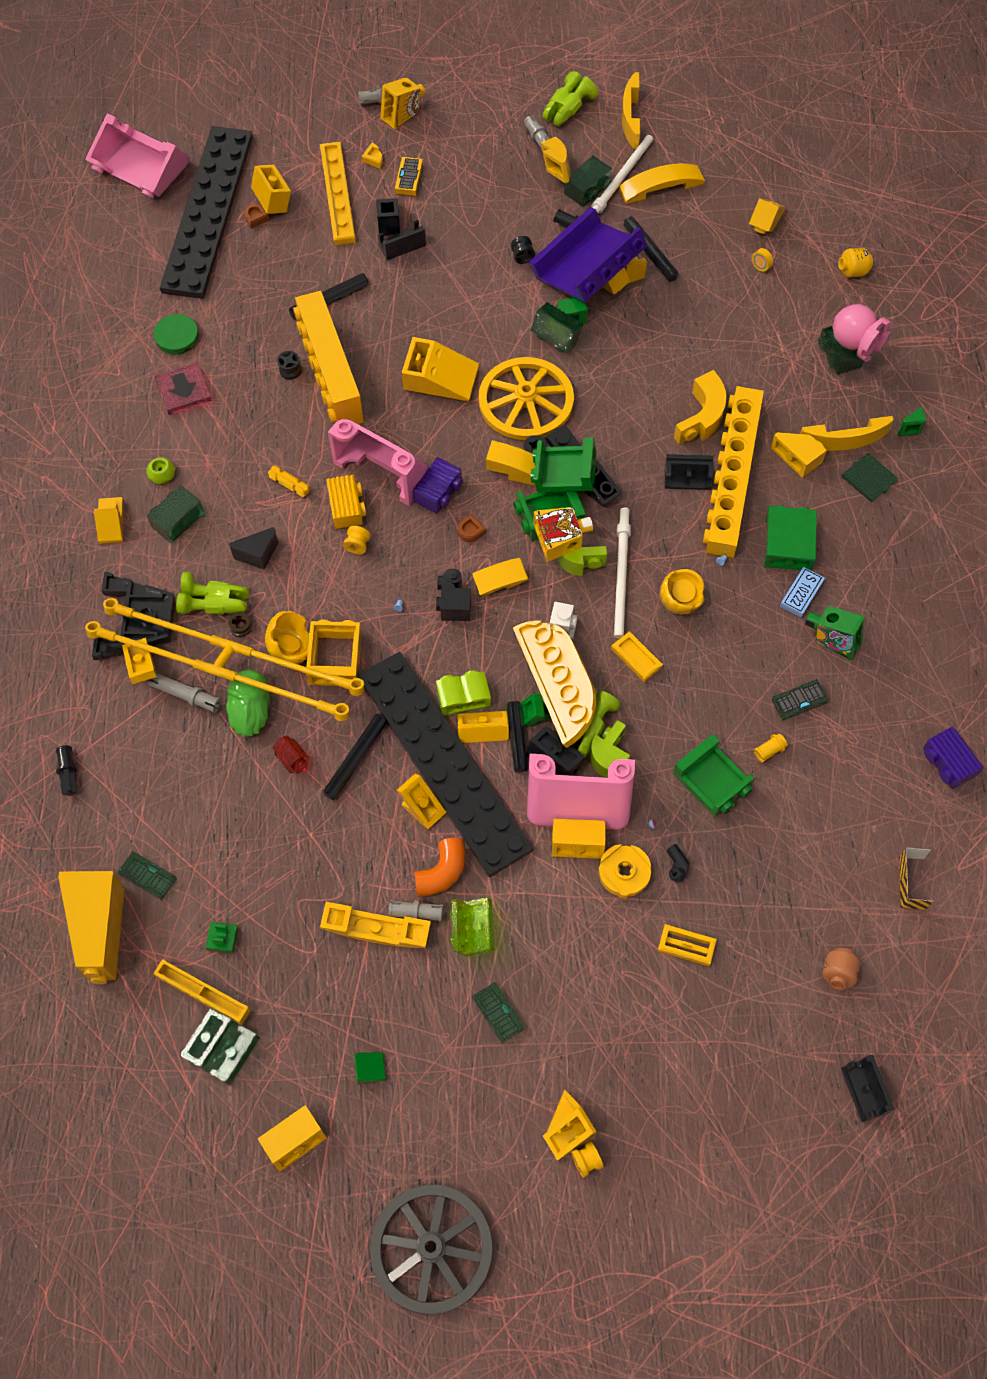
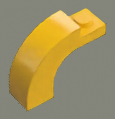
M714 370L694 379L692 393L701 404L702 410L698 414L676 424L674 439L678 444L691 441L697 435L704 441L712 436L721 424L726 404V390L722 380Z

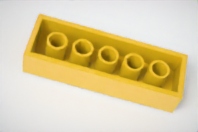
M317 291L295 297L297 307H294L293 311L298 321L296 322L299 335H302L304 338L302 343L305 352L309 354L308 359L311 369L315 370L316 383L318 387H321V396L324 405L327 404L330 422L336 423L339 420L348 419L356 424L364 423L360 394L322 292Z

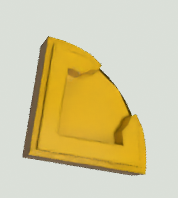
M371 143L362 155V162L381 169L383 164L382 153L376 144Z

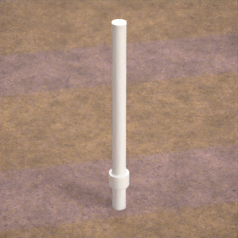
M647 135L601 197L596 198L593 202L592 208H595L597 213L603 212L607 206V201L652 143L653 137L651 135Z
M628 508L620 509V523L617 525L619 543L614 637L617 639L624 636L628 537L631 536V525L629 524L630 510Z

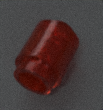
M284 736L274 744L275 756L289 773H301L307 768L309 756L294 738Z

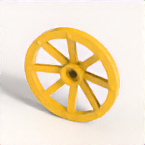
M521 357L500 363L488 372L479 389V408L484 420L496 432L516 440H526L534 435L541 436L542 438L546 437V435L564 425L573 410L574 392L566 374L554 364L538 358ZM528 368L539 371L529 382L525 381L520 369ZM509 371H513L519 385L496 379ZM546 374L551 375L560 384L557 386L536 387ZM490 387L512 392V394L487 403V394ZM564 393L566 401L563 410L540 395ZM514 401L516 402L505 424L498 420L491 412ZM536 403L556 415L557 418L541 427L534 405ZM522 407L528 409L533 429L512 427Z

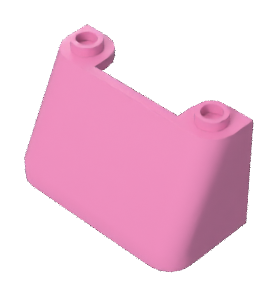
M107 113L85 160L92 164L91 168L96 172L103 174L105 171L142 189L144 195L154 199L155 196L160 197L185 169L190 158L177 146L169 142H159L134 130L127 124L120 123L116 117Z
M342 419L337 421L328 431L333 464L343 469L346 463L355 462L359 466L367 458L400 477L396 482L397 488L401 489L400 501L410 506L414 501L413 488L428 471L429 465L351 420Z
M530 754L527 818L531 823L538 826H553V818L605 821V830H621L625 828L630 818L635 760L618 759L613 761L608 769V778L555 775V762L552 758L542 754Z

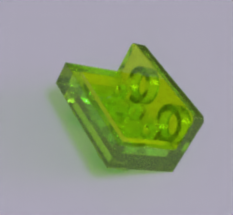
M488 897L466 902L452 899L450 919L453 926L451 944L454 951L465 957L495 952L492 900Z

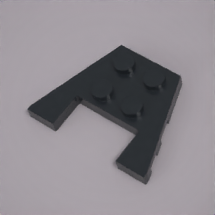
M104 572L101 590L104 596H126V607L172 623L175 605L174 593L146 584L143 586L134 583L131 579L125 577L122 579L115 577L112 573ZM123 616L120 636L135 641L146 638L148 645L153 646L170 641L171 629L135 617ZM101 637L95 638L92 658L93 660H101L123 654L122 645L125 643L113 642Z

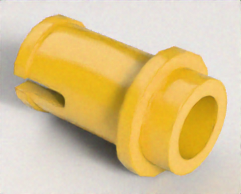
M773 734L770 740L753 750L757 759L763 763L777 752H784L788 744L781 734Z

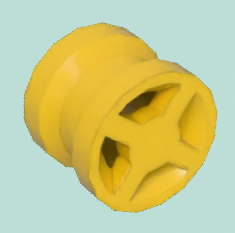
M350 526L347 530L348 538L344 540L343 547L350 553L362 555L366 552V542L370 540L371 534L363 527Z
M591 1141L586 1143L585 1148L571 1151L573 1161L583 1178L588 1176L589 1172L594 1169L600 1170L604 1168L599 1153Z

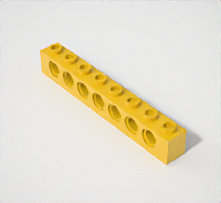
M736 386L735 395L730 394L728 408L732 410L731 414H726L724 427H728V432H723L721 446H725V449L719 452L717 465H721V471L716 470L714 484H718L717 490H712L710 503L714 504V509H709L706 523L711 525L710 530L705 529L703 543L707 544L706 553L720 556L724 554L727 557L734 558L764 393L762 390Z

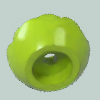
M158 457L148 464L146 474L153 483L167 484L173 479L176 468L169 459Z

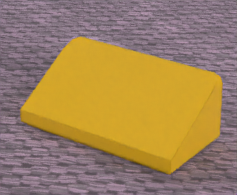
M507 711L457 714L458 736L462 743L507 741L509 739Z

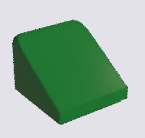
M922 407L902 420L897 432L898 436L921 433L926 422Z
M383 1052L354 1054L356 1077L359 1085L386 1081Z

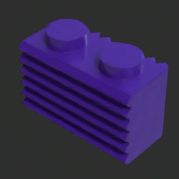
M436 457L428 471L413 488L414 502L430 509L435 514L442 507L446 508L450 502L452 492L454 490L458 491L462 486V470Z
M953 726L930 738L923 747L926 759L930 763L935 764L942 781L949 784L952 789L976 777L984 768Z

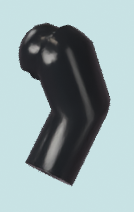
M674 844L666 852L673 860L669 877L678 883L687 877L690 863L679 846Z

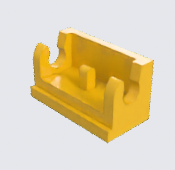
M553 818L552 857L602 858L605 851V821Z
M306 1105L258 1138L279 1172L327 1139Z

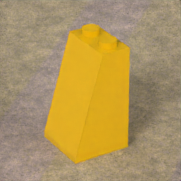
M113 871L59 872L58 877L76 968L93 984H107V980H116L125 887Z

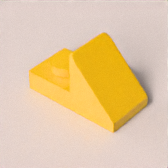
M123 498L99 499L98 509H94L99 544L123 542Z
M146 638L137 640L138 642L148 645ZM128 644L122 645L132 684L156 677L157 670L151 652Z
M416 773L397 789V792L404 800L402 806L426 829L432 827L447 813L422 777Z

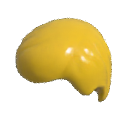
M689 569L670 572L660 586L659 596L663 606L668 611L679 615L690 614L697 610L704 602L703 579L697 572Z
M281 611L270 620L265 633V645L271 656L295 664H300L307 658L310 633L306 629L307 620L304 616L292 611Z

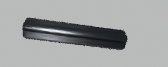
M510 701L507 704L514 771L525 772L528 769L521 703L519 701Z

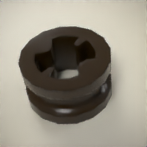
M238 612L229 618L228 625L234 636L244 637L250 633L252 626L248 615ZM239 621H243L244 625L242 624V628L236 627Z

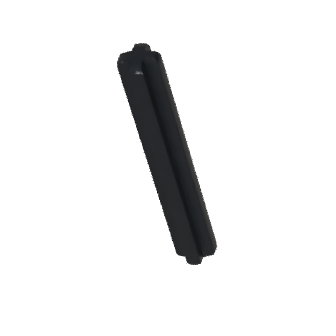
M632 216L624 220V227L630 234L637 227L641 228L648 245L643 250L668 281L676 279L678 271Z
M360 273L323 291L322 295L326 305L368 285V279L364 273ZM294 305L289 308V313L296 320L293 308L297 306Z
M380 714L374 715L323 790L327 798L331 800L337 798L387 724V719Z

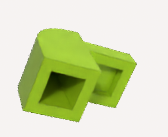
M606 546L581 547L557 559L560 566L568 573L583 576V567L596 569L606 566L607 550Z
M618 720L613 727H607L602 738L595 734L592 740L591 764L594 770L604 778H608V769L613 761L630 759L628 753L617 748L625 734L626 725Z

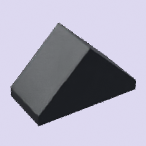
M272 527L231 542L229 546L235 560L264 570L278 545L276 531Z

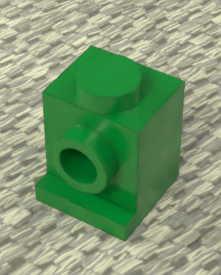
M576 298L557 301V307L553 308V316L555 321H559L561 329L587 324L588 309L586 303Z

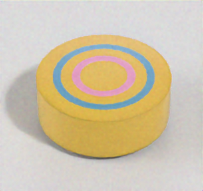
M760 248L752 254V263L757 270L765 272L773 266V257L768 250Z

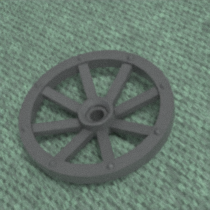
M422 1185L411 1188L394 1198L382 1211L375 1224L370 1244L372 1268L384 1292L403 1308L420 1314H440L452 1311L465 1304L477 1293L490 1269L492 1238L486 1218L469 1197L456 1189L443 1185ZM437 1196L430 1231L426 1232L408 1203L421 1197ZM445 1198L460 1204L470 1213L469 1216L441 1235L438 1234ZM400 1208L419 1236L418 1240L384 1235L389 1221ZM476 1222L482 1240V1253L445 1245L446 1242ZM429 1242L436 1244V1250L432 1253L426 1251V1245ZM382 1244L415 1249L417 1251L386 1275L381 1257ZM444 1255L480 1263L473 1280L464 1290L443 1259ZM420 1261H423L418 1299L416 1301L403 1295L392 1283ZM436 1263L456 1296L441 1302L426 1303L432 1265Z

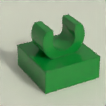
M532 693L521 702L523 726L532 727L537 722H545L551 717L550 714L544 713V709L547 706L542 700L541 694Z
M211 922L206 943L207 951L234 954L238 926Z

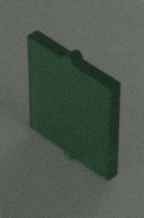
M869 453L858 462H853L852 467L841 476L870 502L874 501L882 493H887L888 488L898 481V478Z

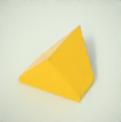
M565 1089L547 1133L543 1135L557 1161L570 1154L572 1150L578 1149L594 1139L596 1135V1130L582 1107Z

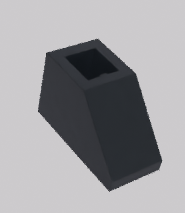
M398 197L376 199L379 234L400 233Z

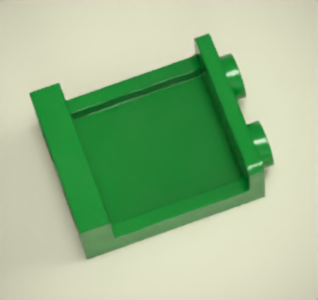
M584 438L583 446L545 447L543 440H538L537 449H533L535 468L531 469L530 475L531 482L535 483L537 492L594 491L597 457L594 438Z
M519 491L516 492V501L513 502L516 514L522 517L521 526L523 532L529 535L531 542L539 540L533 525L534 511L570 507L573 508L577 520L586 517L576 491L538 492L524 497L522 492Z
M782 505L768 507L766 514V553L763 567L802 570L805 567L812 571L816 560L817 510L805 507L788 508Z
M712 734L675 764L673 774L716 817L721 812L726 814L735 805L734 801L737 798L741 797L743 799L752 792L755 777L752 774L747 777L718 747L720 741Z

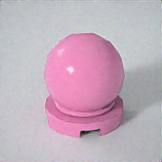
M851 304L843 308L835 316L832 327L837 342L844 348L857 350V357L867 362L871 360L869 355L873 351L878 353L890 335V332L887 331L888 326L892 327L893 323L885 317L877 320L876 314L865 305Z

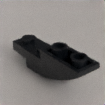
M565 424L546 435L545 438L550 447L581 446ZM596 459L594 491L584 492L598 504L605 506L620 496L622 492Z

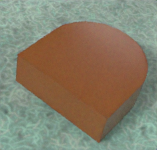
M259 204L249 205L244 210L245 220L250 228L270 220L269 214Z
M469 514L458 524V536L465 542H474L486 534V528L472 514Z

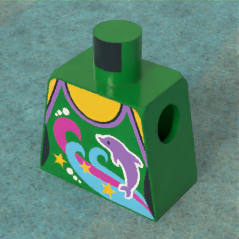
M828 606L822 616L810 612L805 625L816 629V642L852 660L863 641L865 617Z

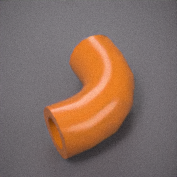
M447 838L441 840L438 843V864L431 869L414 871L417 897L432 896L444 892L457 882L465 863L463 839Z

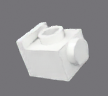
M554 602L550 627H553V624L558 625L573 640L577 624V615H573L574 605Z

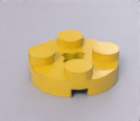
M615 845L609 848L601 858L598 870L600 881L605 889L619 898L625 899L629 896H635L641 893L649 883L651 876L650 860L646 853L637 846ZM619 866H630V875L622 876Z

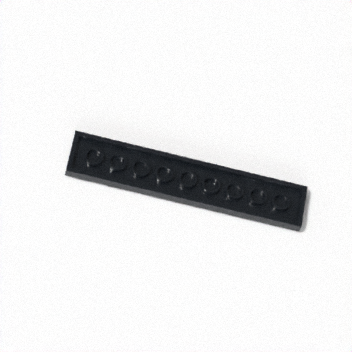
M217 126L211 127L160 285L161 294L204 299L253 139L252 131Z
M399 651L358 674V678L364 681V689L382 716L387 719V724L439 803L447 812V815L489 878L532 853L533 847L402 653Z

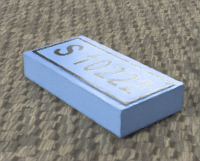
M803 567L782 600L780 607L802 618L825 578Z

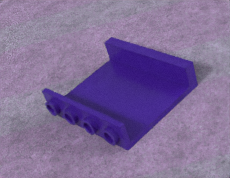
M589 207L529 262V265L536 279L585 303L648 245L641 228L637 227L630 235L601 223L596 209Z

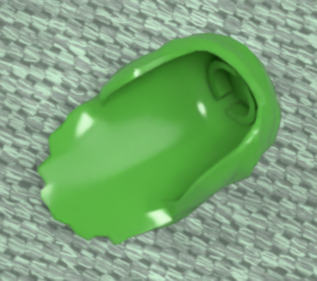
M243 670L238 673V675L268 684L267 679L260 672ZM230 681L229 688L227 689L228 699L226 704L230 727L234 728L236 734H241L244 737H252L254 734H259L260 728L265 727L268 718L270 692L239 681Z

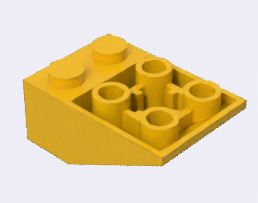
M413 337L402 370L403 390L469 402L479 363L436 341Z

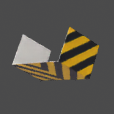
M905 848L899 857L901 908L926 910L933 902L929 900L908 899L907 858L925 859L931 851L929 849Z

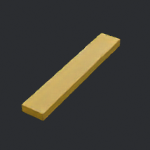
M341 142L320 144L334 244L356 243Z

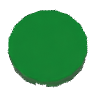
M172 314L164 317L156 324L153 336L156 344L163 352L182 354L189 347L191 349L198 341L199 332L195 321L189 316Z

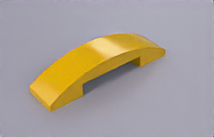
M635 72L629 79L624 91L622 106L623 131L628 142L635 150L639 146L640 118H631V103H638L639 72Z
M684 163L669 164L635 175L619 185V190L625 203L628 204L646 199V193L680 184H683L684 188L687 189L705 184V179L697 165Z
M893 416L872 418L869 420L867 427L831 432L826 431L825 424L802 427L800 434L811 435L816 441L821 442L827 451L850 450L869 445L883 438L889 433L894 419Z
M326 902L320 929L372 943L408 948H426L431 921L404 916V919L352 910V906Z

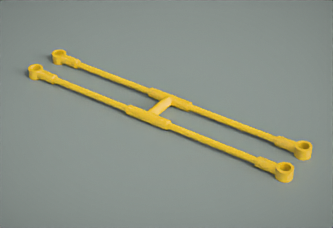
M108 598L103 602L106 614H120L129 618L135 617L208 641L211 645L223 648V651L214 664L120 636L117 632L102 628L96 621H91L85 626L89 638L101 637L113 642L119 641L191 665L194 669L233 682L239 681L314 706L320 711L334 715L338 721H345L350 716L349 706L345 703L334 705L322 700L316 701L238 675L237 672L223 667L233 652L330 681L333 685L348 689L353 696H359L364 693V681L360 678L350 680L341 676L322 673L255 651L252 647L215 635L209 636L136 612L135 609L118 604L115 598Z

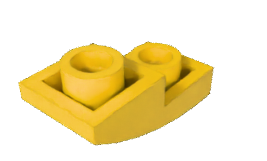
M521 558L504 561L472 573L479 594L482 597L504 587L508 590L529 580Z

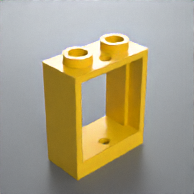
M329 620L311 621L306 667L350 680L358 678L362 638L360 623L351 620L342 622H331ZM319 638L353 639L351 667L317 666ZM306 674L308 685L337 686L333 685L330 681Z

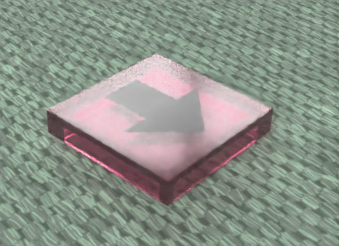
M197 362L154 376L169 415L212 401Z

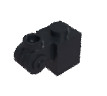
M448 569L444 572L443 576H438L437 590H441V597L436 598V611H441V621H470L471 588H461L462 576L457 569Z

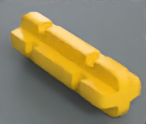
M272 466L268 471L269 478L279 481V484L293 492L297 491L296 494L301 497H306L310 492L308 484L303 481L299 482L300 479L286 471L282 472L281 468Z

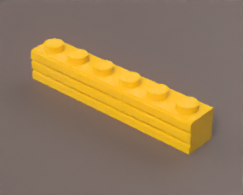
M162 959L153 973L161 981L240 1025H243L251 1012L248 1006L173 966L164 959Z

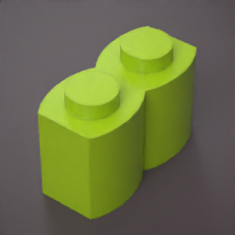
M471 670L461 677L445 675L436 681V691L443 715H453L491 706V696L485 672Z

